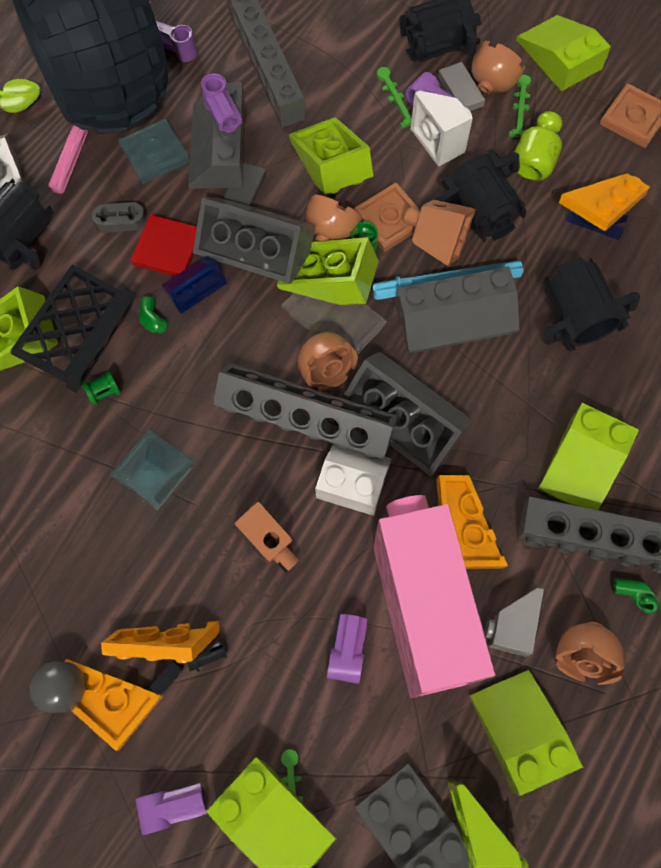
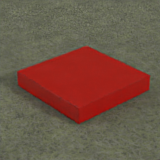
M150 214L130 260L132 265L185 279L194 256L193 249L197 227Z

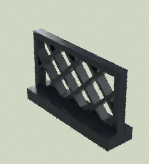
M71 265L14 344L11 354L66 382V388L77 393L132 308L136 292L127 287L121 291L84 270ZM75 276L84 281L87 288L72 290L69 282ZM105 292L114 297L109 303L98 304L95 294ZM90 295L93 305L78 307L75 297ZM69 298L72 309L57 311L55 301ZM96 312L98 322L84 325L80 314ZM75 315L79 326L63 329L60 318ZM55 319L58 330L42 333L39 325L41 321ZM81 333L84 343L69 347L66 336ZM61 337L64 348L48 351L44 339ZM40 341L43 352L31 354L22 348L28 342ZM67 355L70 364L63 371L52 364L51 358Z

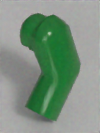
M151 297L141 298L140 324L153 334L156 332L159 334L165 333L168 323L165 319H160L154 313L155 299Z
M614 578L612 584L614 594L630 596L637 607L644 613L652 614L657 611L659 607L658 599L645 582Z

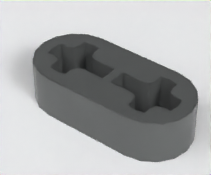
M135 202L102 204L92 211V220L96 228L101 232L136 231L146 224L144 210L140 204ZM134 213L137 214V215L134 216V219L129 220V218H131L132 214H134ZM106 215H109V216H110V217H107V221L102 222V220H104V218H105Z

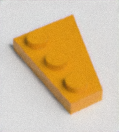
M626 173L563 193L559 203L603 231H606L646 196L650 186L643 183L638 177Z
M439 475L436 478L438 505L448 504L465 568L504 569L508 567L505 557L501 556L495 543L497 539L493 529H489L482 511L484 509L470 476Z
M219 621L207 622V627L200 629H190V623L178 624L176 628H171L164 632H160L157 626L118 629L101 642L102 655L116 656L118 659L140 657L145 658L147 661L172 659L177 663H188L193 661L220 633Z
M68 659L64 661L75 664L82 671L86 684L82 700L71 711L115 751H120L164 697Z

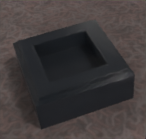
M171 661L149 688L157 695L164 694L181 674L183 667L176 661Z

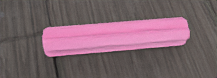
M75 125L72 126L49 182V188L52 192L64 193L88 130H82Z

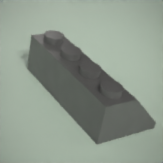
M242 82L226 83L227 90L242 117V124L233 132L226 133L219 130L211 112L204 107L203 95L193 103L189 189L243 188L245 100Z
M220 197L201 198L193 253L290 284L310 254L316 225Z
M509 266L397 288L395 306L408 355L518 333L520 330L518 294Z
M381 352L363 361L342 397L352 402L397 415L398 419L390 446L429 476H432L474 422Z

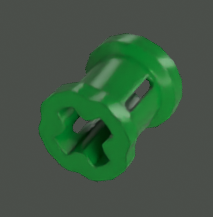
M110 370L106 371L105 375L91 382H83V387L93 406L98 405L99 400L112 394H121Z

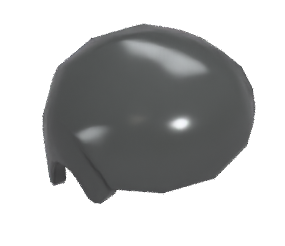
M54 661L44 664L33 673L29 685L30 700L33 706L44 713L70 712L83 698L86 687L84 674L75 664L70 662Z

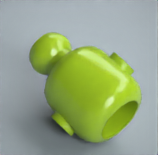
M551 111L543 112L537 119V126L528 128L520 137L514 151L519 154L520 169L516 172L518 175L530 180L541 181L547 179L552 174L563 147L562 140L557 134L562 127V119L557 113Z

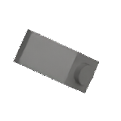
M536 588L495 614L493 619H488L485 638H489V648L524 657L533 654L544 589Z

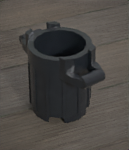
M431 0L410 7L404 12L405 15L400 16L401 37L407 36L410 48L405 51L413 62L418 60L424 62L458 49L471 55L476 52V45H479L481 40L479 37L476 38L477 26L481 25V18L478 13L474 12L470 0Z
M491 149L487 151L488 154L479 155L468 160L450 177L447 175L443 178L441 184L445 191L435 199L476 209L470 226L483 242L486 241L485 237L491 236L495 241L506 236L515 229L513 223L519 216L523 219L526 217L525 203L508 179V177L520 169V158L516 152L500 158L496 151Z
M12 178L0 187V261L10 265L8 268L12 271L21 262L36 270L40 267L38 255L36 252L28 249V247L50 223L54 212L50 205L46 209L42 207L37 200L40 194L22 180L14 184L15 181Z
M582 257L570 260L557 267L559 274L551 281L549 277H545L543 282L545 286L544 292L559 322L544 329L543 341L547 345H552L563 340L568 351L576 350L574 346H582L600 340L617 329L619 332L629 326L627 319L631 318L628 312L635 311L640 301V294L638 292H631L628 295L614 298L596 262L594 263L592 258L589 259V262L585 263Z

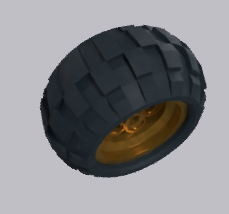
M12 0L46 84L62 115L69 123L82 130L93 129L97 134L120 133L138 126L156 112V104L162 102L168 85V67L161 36L149 0Z

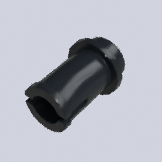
M218 638L211 642L193 661L188 662L189 671L196 669L199 672L200 667L222 658H227L221 639Z

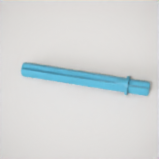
M517 260L402 279L396 276L395 280L374 283L372 291L374 298L378 300L396 297L397 288L508 266L513 278L522 276L524 270L522 262Z

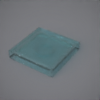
M166 119L118 140L142 184L190 162L189 156Z

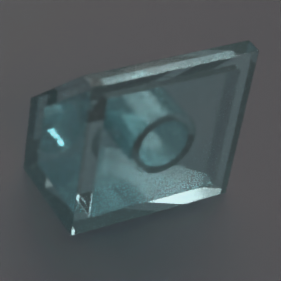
M148 429L110 476L158 511L194 467L195 463Z

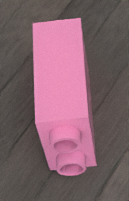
M423 495L409 496L389 503L386 506L389 517L379 519L373 549L410 698L474 684L495 676L448 504L429 508L426 496Z

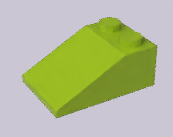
M559 15L520 34L516 38V41L561 91L602 70L611 48L595 29Z
M336 117L288 134L312 181L325 195L336 193L344 187L360 184L365 179L373 177L370 147Z
M368 237L312 242L310 254L293 282L288 284L278 280L277 286L281 290L337 305L366 304L379 261Z
M17 286L0 299V371L25 362L12 355L11 349L45 303L44 295ZM51 319L41 321L39 324L42 333L54 331ZM57 338L44 339L48 351L58 344ZM40 341L28 342L22 348L31 354L43 352Z
M582 403L573 414L537 490L564 504L599 510L631 450L639 429Z
M529 670L469 695L513 794L524 795L583 768L567 732Z
M257 757L206 811L228 838L258 868H312L336 840V837L273 769Z
M457 781L448 782L460 834L467 850L470 868H529L526 859L520 858L516 849L465 785Z

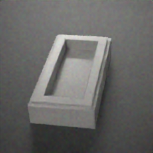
M462 62L439 70L438 77L446 91L455 98H458L464 107L472 111L484 106L485 99Z

